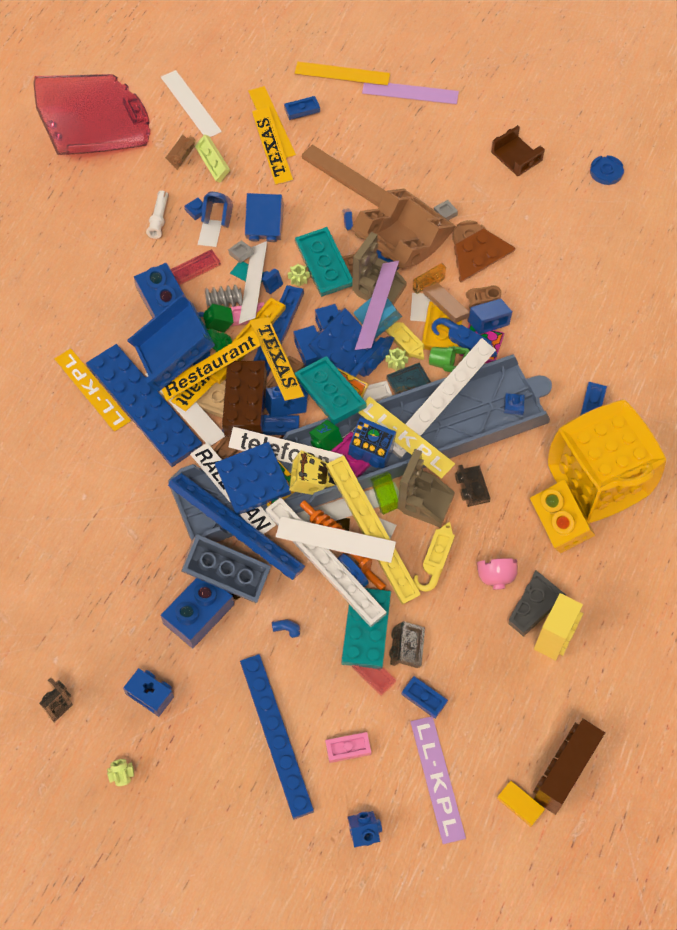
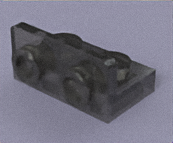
M458 465L455 478L457 484L461 485V498L463 501L466 500L467 507L490 502L491 498L480 465L465 469L463 465Z
M403 621L393 628L391 633L393 641L389 652L391 658L390 665L395 666L401 663L415 668L422 666L425 627Z
M50 677L48 682L53 690L47 692L39 704L48 717L55 722L73 704L69 699L71 694L66 690L65 685L60 680L55 682Z

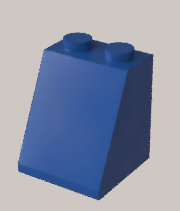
M247 193L246 239L254 242L259 241V239H266L267 242L281 240L284 208L281 194Z

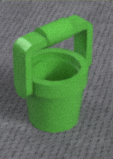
M455 346L432 347L429 365L452 372L456 367L454 366L456 353L464 354V358L470 351L468 348Z

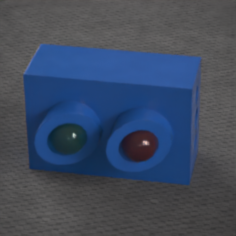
M167 263L151 267L147 271L134 276L136 289L152 318L158 315L181 294L184 295Z
M196 578L160 616L163 624L193 649L234 606L233 596L226 590Z

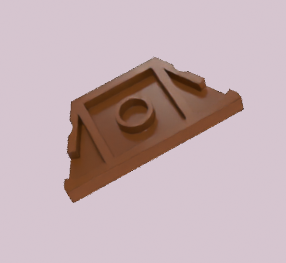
M484 228L460 241L454 246L460 283L515 251V247Z

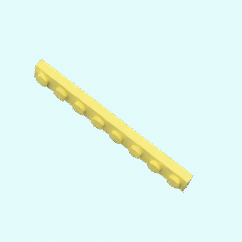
M344 455L327 463L326 467L362 533L390 540ZM395 548L391 563L378 560L402 605L421 595Z

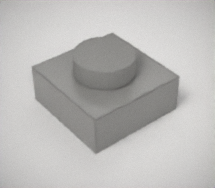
M449 200L434 207V210L447 220L458 215L457 209Z
M242 240L228 249L229 255L240 263L254 254L253 249Z

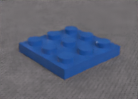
M346 308L342 309L308 344L320 359L327 356L336 368L350 373L359 363L361 357L370 349L355 350L362 326Z
M269 442L215 463L223 486L237 515L291 494L288 483Z

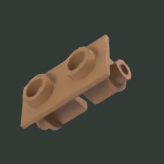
M182 135L165 157L176 170H178L194 148L195 138L192 136L186 138Z

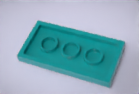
M328 227L295 237V243L321 297L352 286L353 278Z
M327 356L295 372L298 382L334 425L367 408L363 398Z
M365 588L386 611V615L370 627L349 604L341 665L382 669L391 591Z

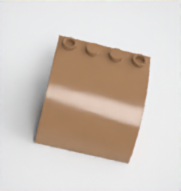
M406 189L386 191L378 209L360 211L351 230L355 232L358 238L365 240L371 232L377 234V243H379L377 249L381 251V255L393 261H399L397 267L407 268L421 263L432 255L449 237L456 226Z

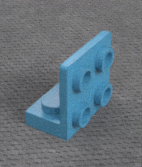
M371 298L354 311V315L362 325ZM388 298L374 340L402 317Z

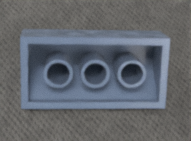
M197 534L188 549L181 572L257 603L271 566Z

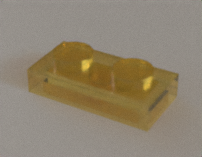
M441 263L413 280V291L418 294L423 291V288L442 282L446 273L445 265Z

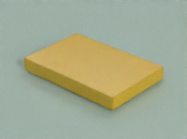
M429 301L422 338L425 350H431L432 347H458L457 344L449 339V327L443 324L438 325L436 329L440 333L439 335L432 331V324L436 319H451L431 301ZM462 320L456 322V324L462 325Z

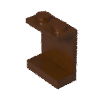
M518 125L513 129H509L500 137H496L492 142L491 153L517 177L543 161L545 151L541 145L534 150L519 137L520 127Z

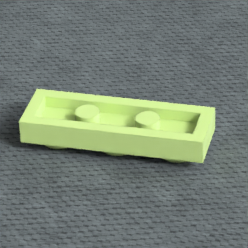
M204 134L195 145V148L215 181L221 183L230 172V169L211 138Z

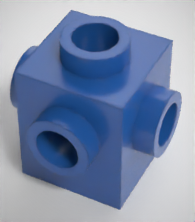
M373 811L348 816L354 848L380 842L379 833L382 832V825L380 819L375 818Z

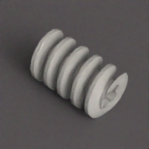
M228 285L226 291H224L222 286H220L218 292L215 287H212L211 293L208 288H205L207 308L212 303L221 306L224 304L225 307H229V303H231L232 307H235L236 302H238L239 306L242 305L241 287L238 289L234 285L233 290H231Z

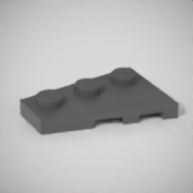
M535 570L533 578L527 585L521 600L509 618V625L524 637L551 612L559 594L561 593L565 596L566 594Z

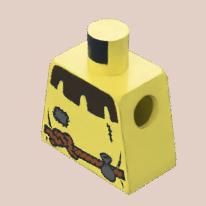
M302 450L294 458L290 491L313 495L325 487L329 488L336 484L333 478L328 476L326 462Z

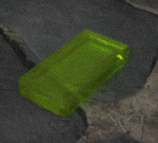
M385 472L370 479L380 512L384 515L397 509L398 497L391 474Z

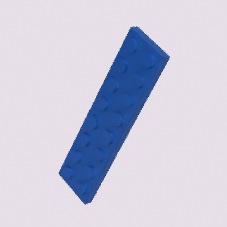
M117 344L86 362L89 370L171 467L190 456L192 452L202 446V442L158 391L147 384L146 377Z

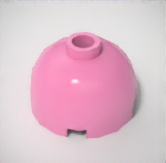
M493 559L489 563H485V560L477 562L479 578L484 584L493 586V590L505 589V585L512 583L517 576V559Z

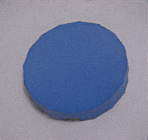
M609 155L607 157L599 156L591 163L590 174L596 182L612 185L621 180L624 168L622 162L616 157Z
M343 553L337 558L363 587L369 584L360 568L346 554Z

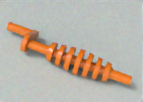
M305 500L301 502L300 507L310 515L309 521L311 523L345 530L334 519H330V516L324 514L322 510L316 511ZM344 553L351 555L359 563L358 567L379 590H384L387 587L371 571V558Z

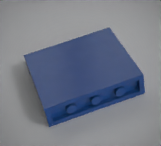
M182 294L127 340L135 347L148 374V377L145 378L147 384L158 392L215 346L194 304Z

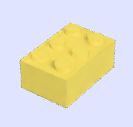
M560 593L542 627L534 650L555 661L559 655L563 656L584 614L580 612L583 604Z

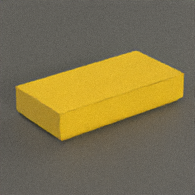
M512 781L507 784L497 797L501 803L530 827L533 826L545 810V808Z

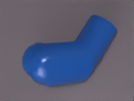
M291 620L271 622L273 632L286 630L289 631L291 638L299 637L300 626Z

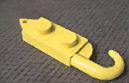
M396 322L385 330L389 336L394 337V342L402 351H406V355L409 358L415 357L424 360V344L404 323Z
M450 522L440 529H436L425 557L423 569L432 575L430 582L427 585H421L418 582V576H414L413 581L420 591H431L438 583L455 538Z

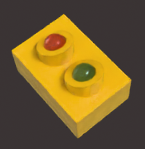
M565 479L530 497L554 548L560 554L596 536L571 486Z

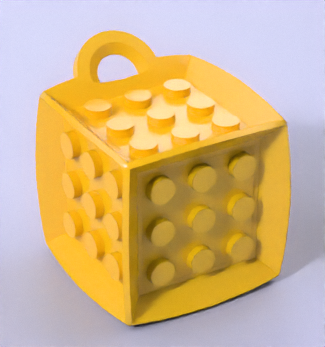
M624 399L595 408L561 426L552 440L548 455V466L556 483L564 479L567 481L589 523L619 513L649 496L661 480L666 464V457L655 436L636 410Z

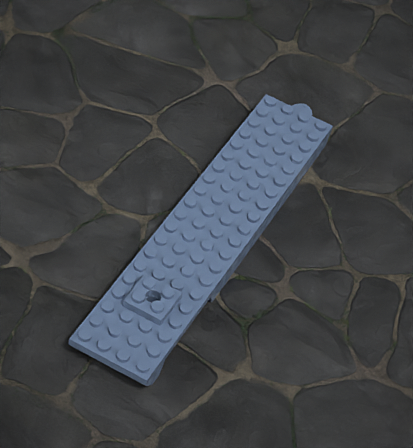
M514 354L486 363L425 430L421 437L450 459L548 424L550 418L547 412L543 410L539 398L550 393L552 382L549 378L541 375L525 378ZM446 378L376 402L406 424ZM506 393L525 395L523 415L504 413ZM356 413L335 424V426L339 428L341 436L344 437L357 426L359 418L364 417ZM326 418L288 431L282 439L313 447L309 432L325 420L330 421V419ZM392 452L385 468L381 469L370 466L360 477H357L362 489L403 476L412 455L406 452L400 459ZM278 460L291 474L292 463ZM194 464L181 468L168 480L169 484L171 479L182 473L234 512L232 504L203 469ZM335 485L329 488L325 487L313 495L295 492L284 501L295 513L304 511L300 507L301 502L304 500L312 507H316L341 498L342 495ZM171 489L191 542L197 534L214 542L233 536ZM265 504V505H262L261 507H262L263 510L265 511V509H266L268 506Z

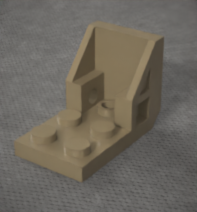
M373 232L368 235L353 257L352 290L358 297L366 301L373 295L382 264L389 263L378 258L377 248L379 243H377V234ZM397 271L395 272L387 297L393 305L407 286V282Z
M414 449L400 481L398 509L408 516L441 528L455 492L435 475L424 472L421 469L424 460L421 459L422 451Z

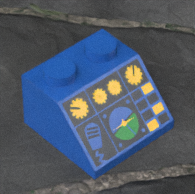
M360 417L349 445L348 455H351L356 460L365 461L375 468H385L393 452L396 431Z

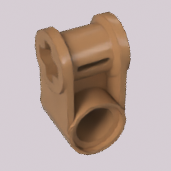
M496 285L472 288L466 292V297L470 302L469 308L500 299L502 292Z

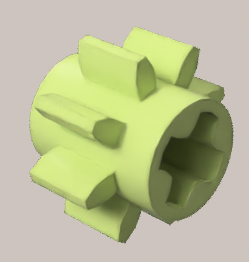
M297 264L290 267L288 279H291V284L299 287L304 283L307 284V278H310L307 266Z
M397 347L396 349L389 350V355H386L385 361L388 362V368L397 371L401 368L405 369L408 357L405 350L402 351Z
M126 759L113 761L110 764L111 768L107 769L109 782L115 781L116 786H124L130 783L131 777L134 776L132 762L127 764Z

